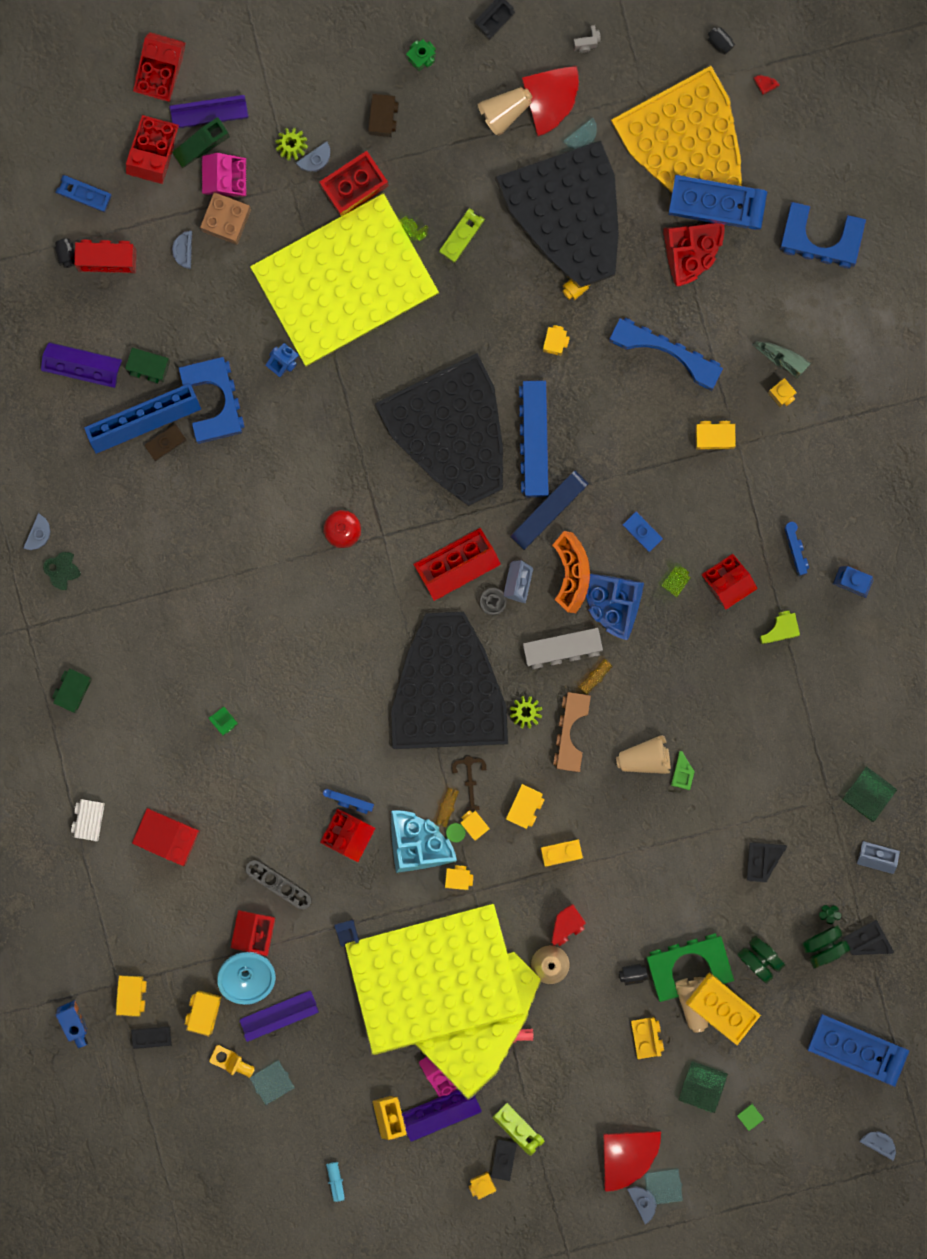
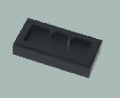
M170 1026L131 1030L133 1049L172 1046Z
M498 1139L491 1178L510 1181L517 1147L516 1142Z

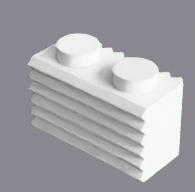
M80 799V803H76L75 814H78L77 821H73L71 833H74L75 838L92 841L99 840L105 803Z

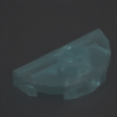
M594 118L590 119L563 142L568 147L576 149L591 144L595 140L597 125Z

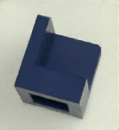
M354 920L335 924L340 946L343 947L346 943L354 941L359 943Z

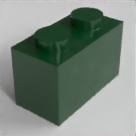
M132 347L125 370L129 372L131 377L140 379V376L148 378L147 381L158 384L159 381L164 383L170 360L169 358Z
M69 668L68 672L64 671L60 680L63 683L60 689L57 688L52 699H54V704L77 713L92 678Z

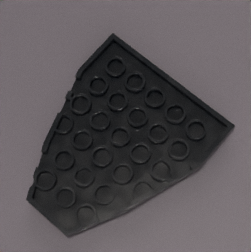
M601 141L496 176V183L511 217L518 221L521 229L528 233L533 239L532 242L547 260L560 268L562 273L569 277L578 288L615 275L619 236L615 174Z
M478 353L375 403L391 438L436 483L468 507L503 490V443L495 387Z
M464 612L425 614L408 651L391 710L393 749L508 745L507 706L486 651Z

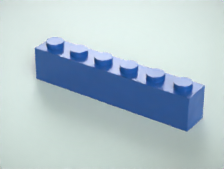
M523 381V386H519V398H523V405H520V417L524 419V424H520V436H524V443H520V454L524 455V462H521V474H525V481H521V493H525V497H548L546 381Z
M191 383L86 426L84 429L91 446L97 454L202 409Z

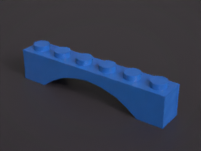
M619 319L609 342L625 350L647 347L666 352L685 366L691 374L694 383L710 391L713 390L723 370L720 367V363L711 359L707 361L698 352L693 351V353L686 351L685 346L679 343L674 345L668 342L669 339L663 335H658L657 337L651 334L652 331L644 326L641 328L635 326V322L630 319Z

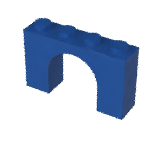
M792 202L780 250H784L783 253L788 255L801 254L805 259L813 260V257L818 258L826 264H832V262L839 263V266L843 268L854 267L866 219L847 215L840 241L832 247L820 248L812 244L806 235V223L810 206Z
M224 357L180 367L179 371L183 386L191 383L192 387L213 384L218 386L225 394V406L218 416L192 423L197 443L200 444L241 434V428H245L242 416H238L237 410L240 409L238 398L234 399L232 392L236 391L234 381L229 379L228 373L231 372L229 361L225 362Z

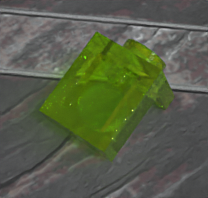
M405 216L400 219V224L413 242L415 240L421 241L428 235L429 228L427 225L417 231L418 226L412 218L409 220Z
M675 566L661 587L675 597H678L691 578L688 575L689 572L681 566L679 568Z

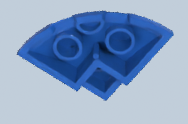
M590 573L589 587L586 595L590 607L588 610L595 621L600 622L607 632L618 638L628 640L638 612L644 583Z

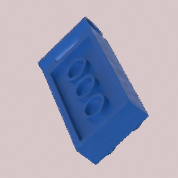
M675 175L668 215L761 230L767 191Z
M823 1014L819 1017L806 1049L894 1087L909 1054L907 1049ZM878 1056L881 1057L880 1061H877Z

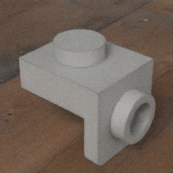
M595 25L591 26V37L574 39V51L579 50L580 53L589 52L592 48H597L598 42L601 39L600 32L595 29Z

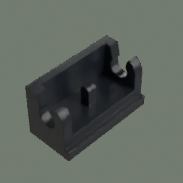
M494 0L475 20L474 27L490 40L515 14L513 6L506 0Z

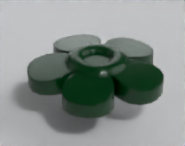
M828 905L822 906V912L819 914L821 920L826 919L828 924H833L835 920L841 919V913L838 912L839 908L833 905L831 908Z

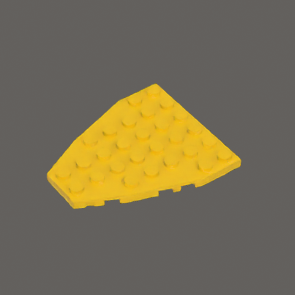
M712 66L611 120L628 153L671 193L675 175L741 186V156L730 107V98Z

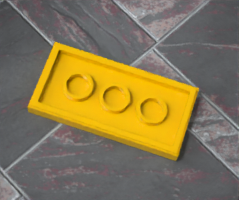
M710 973L685 1003L736 1045L740 1043L761 1016Z

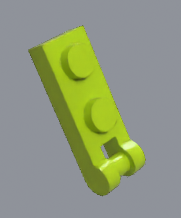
M469 208L439 253L455 263L484 223L485 218L482 216L478 217ZM469 219L475 223L473 227L467 225Z
M508 1103L492 1117L530 1156L535 1153L538 1146L540 1147L545 1142ZM528 1137L532 1140L531 1143L526 1141Z

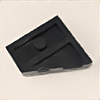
M749 842L746 881L767 882L787 845Z
M877 920L842 937L851 948L849 951L851 955L894 953Z

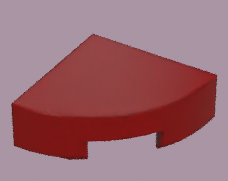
M763 75L753 78L762 95L779 87V83L773 78Z

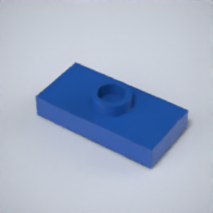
M637 512L622 525L648 552L663 540Z

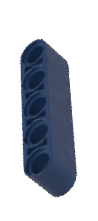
M575 470L526 519L510 538L525 550L589 483Z

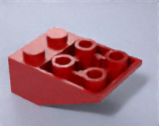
M149 33L144 40L133 92L170 102L182 63L186 42Z
M142 115L126 162V174L163 184L179 125Z

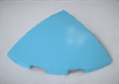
M391 811L392 845L396 873L425 869L457 861L452 844L449 839H445L440 833L437 825L428 819L424 820L417 817L412 812Z

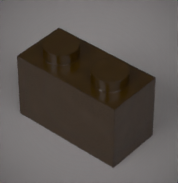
M372 94L369 135L392 137V132H396L397 121L394 120V113H398L399 102H395V96Z

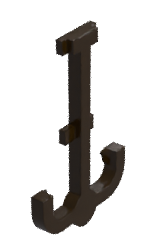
M471 756L465 757L464 760L455 761L452 766L453 773L458 772L456 769L458 764H465L468 769L469 782H465V786H469L471 807H466V811L480 810L479 806L474 805L473 785L477 784L476 781L472 782L471 765L480 762L482 764L481 770H487L484 760L480 758L473 759Z

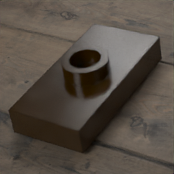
M175 424L144 446L154 461H157L187 440Z

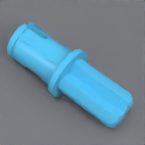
M338 1162L326 1164L330 1180L328 1184L331 1185L334 1202L343 1201L345 1199L342 1187L343 1179L340 1177Z

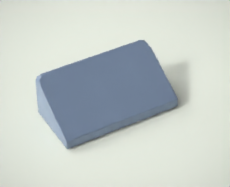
M522 560L510 563L504 597L526 603L533 568Z
M863 841L857 864L894 874L900 851Z

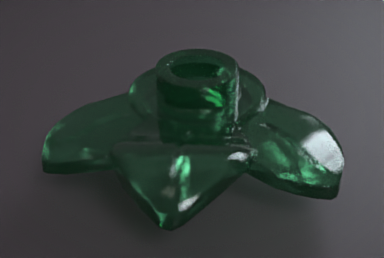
M62 552L56 558H49L44 562L43 570L45 574L50 576L52 585L60 590H67L68 580L76 579L81 575L78 567L72 564L74 554ZM55 564L56 570L51 571L50 565Z

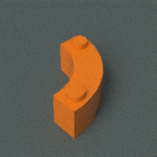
M564 531L552 545L565 566V578H563L561 590L555 601L567 612L577 613L587 595L590 568L581 542L572 532Z

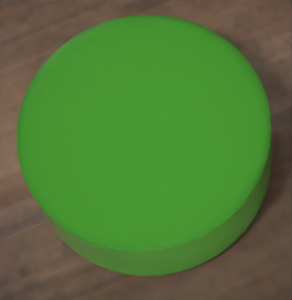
M458 823L451 824L446 831L447 838L455 843L462 841L465 837L464 827Z

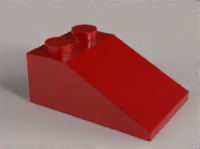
M147 808L132 844L181 866H185L200 830Z

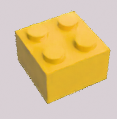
M198 991L192 995L190 1006H193L192 1012L187 1014L185 1025H188L187 1030L210 1036L213 1033L222 996L204 991Z

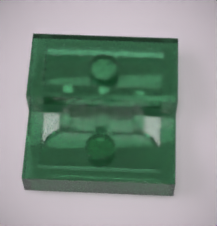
M866 766L842 800L874 822L897 789Z
M691 1061L678 1101L715 1113L728 1074Z

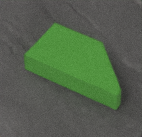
M679 751L671 786L690 790L695 771L682 751Z

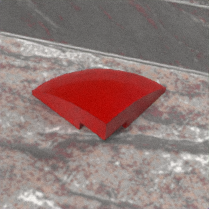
M576 66L555 69L522 78L524 89L527 88L533 97L530 99L532 103L529 105L537 136L544 135L555 129L572 110L579 84Z
M703 223L663 228L666 253L675 286L685 285L698 279L697 276L713 265L716 260L715 255L723 244L725 225Z
M661 1131L603 1134L605 1192L629 1186L650 1169L659 1151Z

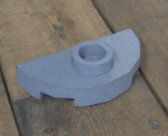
M325 142L299 160L296 165L306 171L317 172L323 169L328 164L330 158L328 143Z
M192 231L183 232L174 241L172 247L173 257L176 262L187 269H191Z
M39 513L23 549H39L49 540L51 533L49 523Z
M870 1132L860 1139L859 1142L894 1161L896 1155L895 1145L886 1134Z
M638 1186L630 1187L627 1190L646 1224L655 1214L657 1206L655 1197L649 1190Z

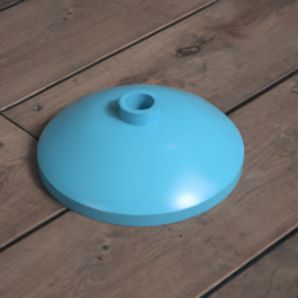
M253 952L238 953L228 958L220 967L217 976L218 987L222 995L231 1002L253 1004L264 999L272 991L275 984V971L271 962L262 955Z

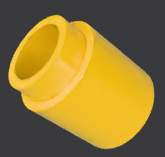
M570 279L563 285L564 290L562 292L569 300L571 298L576 300L589 289V285L578 288Z

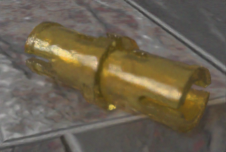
M603 659L594 671H590V675L579 688L588 695L598 683L603 681L602 678L613 666L606 659Z
M447 788L444 802L440 804L441 810L435 823L440 826L442 823V826L446 828L451 813L455 810L453 807L460 792L457 790L453 791L451 788Z

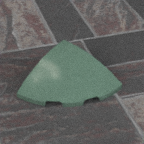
M760 341L753 343V346L780 369L784 367L797 379L811 365L809 361L799 354L782 346Z

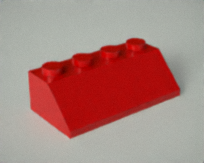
M479 528L413 565L432 599L435 601L501 565L482 529Z

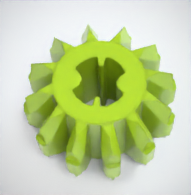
M286 128V135L280 132L279 137L281 139H276L275 141L279 145L276 147V150L282 151L280 153L282 158L287 154V160L290 161L293 155L294 159L298 160V153L304 156V152L301 149L308 148L306 144H303L307 141V138L302 137V131L296 134V128L292 129V133H289L288 128ZM289 141H292L295 147L291 148Z
M522 696V704L515 700L514 703L518 708L512 706L510 710L516 711L510 717H518L514 724L516 725L519 721H522L520 728H524V724L527 722V727L530 729V721L535 725L538 724L534 717L542 718V715L536 714V712L542 710V707L535 708L539 702L536 700L531 704L532 697H529L528 702L525 703V698ZM524 707L525 709L528 707L531 710V716L528 718L527 716H522L523 711L521 709Z

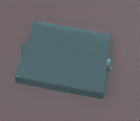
M279 1060L250 1077L256 1088V1093H259L265 1105L295 1088L288 1077L289 1073L285 1072Z
M679 1169L645 1173L647 1186L645 1190H649L652 1193L656 1204L683 1201L681 1191L683 1184L680 1183Z

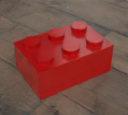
M365 151L319 182L320 187L340 217L388 187V181L368 151Z
M80 240V243L75 242V267L79 272L136 273L137 251L134 245L130 244V241H119V244H114L109 240H100L99 243H92V240Z

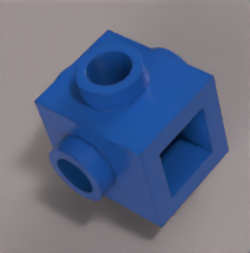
M284 343L279 348L275 347L269 354L270 359L265 366L281 377L286 371L291 372L297 365L295 360L299 355Z

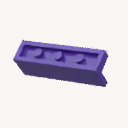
M245 95L169 106L172 123L179 125V128L206 125L217 117L221 122L249 118Z
M48 343L42 355L41 371L115 388L122 360Z
M307 991L240 1019V1023L245 1033V1039L248 1042L319 1013V1009L312 992Z
M456 1090L449 1095L441 1096L403 1112L402 1117L406 1133L410 1141H414L481 1113L482 1110L475 1094L468 1100L459 1090Z

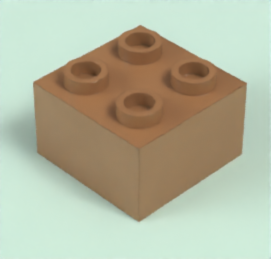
M214 192L200 228L204 233L238 245L251 208L247 204Z

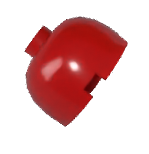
M339 510L327 517L323 531L326 540L336 548H348L359 540L361 524L355 514Z

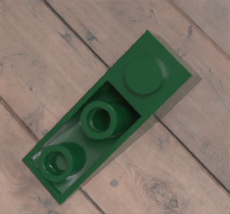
M217 117L199 129L176 148L172 154L180 166L184 168L230 138L229 133Z

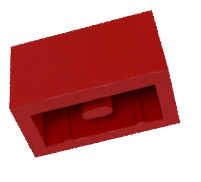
M734 554L701 574L725 610L758 589L750 573Z
M337 808L320 843L359 862L376 828Z
M573 904L556 914L551 940L553 945L558 944L561 946L569 940L567 938L572 933L577 935L585 929L583 926L586 922Z
M238 910L231 948L268 956L276 917Z

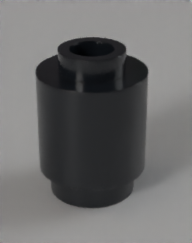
M714 27L708 33L709 38L707 41L719 53L722 52L726 55L735 46L733 39L722 27L718 29Z
M69 238L56 241L54 249L59 265L64 268L74 266L75 249L73 243L70 242Z
M645 965L623 966L622 971H619L620 982H624L625 986L643 983L645 980H648Z

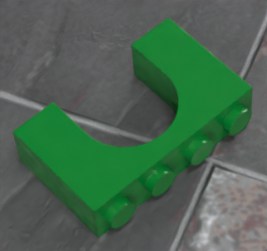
M714 933L705 936L706 940L698 942V939L686 941L687 945L682 947L679 944L669 946L668 951L661 952L658 949L649 952L650 956H647L646 959L659 1002L678 997L672 970L677 959L685 954L693 953L702 956L708 963L711 975L722 984L734 981L721 936H717Z

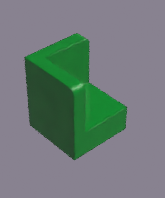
M222 707L213 716L208 718L223 736L238 725L237 721L225 707Z

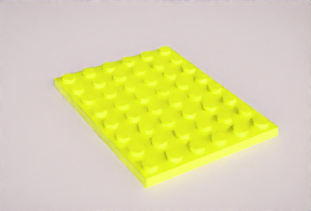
M384 193L250 266L305 366L314 363L439 294Z
M494 904L361 939L359 943L354 941L345 944L373 1055L524 1015Z

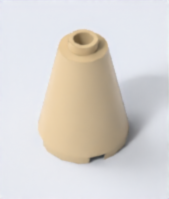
M520 87L482 101L478 104L481 115L484 114L487 125L499 136L532 103L530 99L533 97L527 88L523 89Z
M661 735L620 752L619 757H616L618 768L625 772L670 773L669 750L663 745V743H667L665 737Z
M556 946L540 948L531 960L532 971L545 984H555L562 981L568 974L570 967L567 954ZM550 962L555 964V968L552 970L548 969Z
M694 977L692 981H688V978L676 982V990L688 1027L693 1032H703L708 1027L709 1022L685 1003L705 977Z

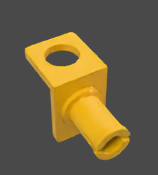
M216 1045L209 1059L210 1063L225 1069L231 1075H234L236 1071L250 1078L255 1068L242 1062V1058L237 1053L220 1045ZM219 1052L226 1053L227 1058L224 1062L216 1060V1055Z

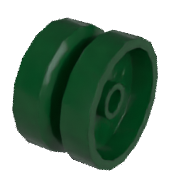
M838 925L811 937L801 944L805 953L818 951L809 958L813 969L829 964L851 950L846 940L834 943L843 934Z
M755 935L749 941V946L755 953L753 954L747 948H742L736 955L765 984H768L773 979V974L767 966L769 965L774 971L779 972L785 966V963L766 942L764 943Z

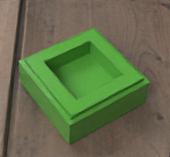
M750 1104L737 1115L748 1131L764 1120L753 1104Z

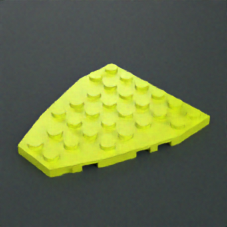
M515 952L509 953L508 958L524 1015L415 1044L468 1100L497 1074L499 1066L504 1057L507 1056L510 1046L517 1038L527 1019L531 1003L534 1001L536 990L541 982V979Z

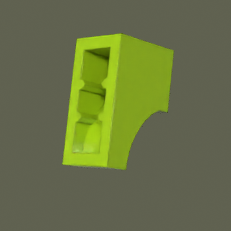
M790 611L778 613L779 616L775 618L773 629L759 637L761 645L800 636L795 613L790 614Z

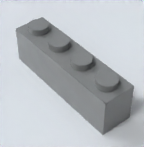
M598 628L523 643L527 667L531 666L532 670L543 668V664L549 662L553 666L562 664L564 659H569L572 662L581 660L580 656L588 655V658L600 656L599 652L603 651Z

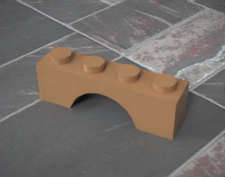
M568 692L567 696H563L562 708H565V713L560 715L559 726L562 727V734L557 735L556 745L560 746L559 754L555 753L553 762L554 765H557L556 769L580 772L582 752L573 746L570 739V729L577 719L588 715L590 695Z

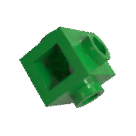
M422 39L420 42L418 40L409 47L410 51L406 53L407 60L419 72L425 66L428 68L435 62L436 53L434 51L436 48L431 42L428 41L426 43Z

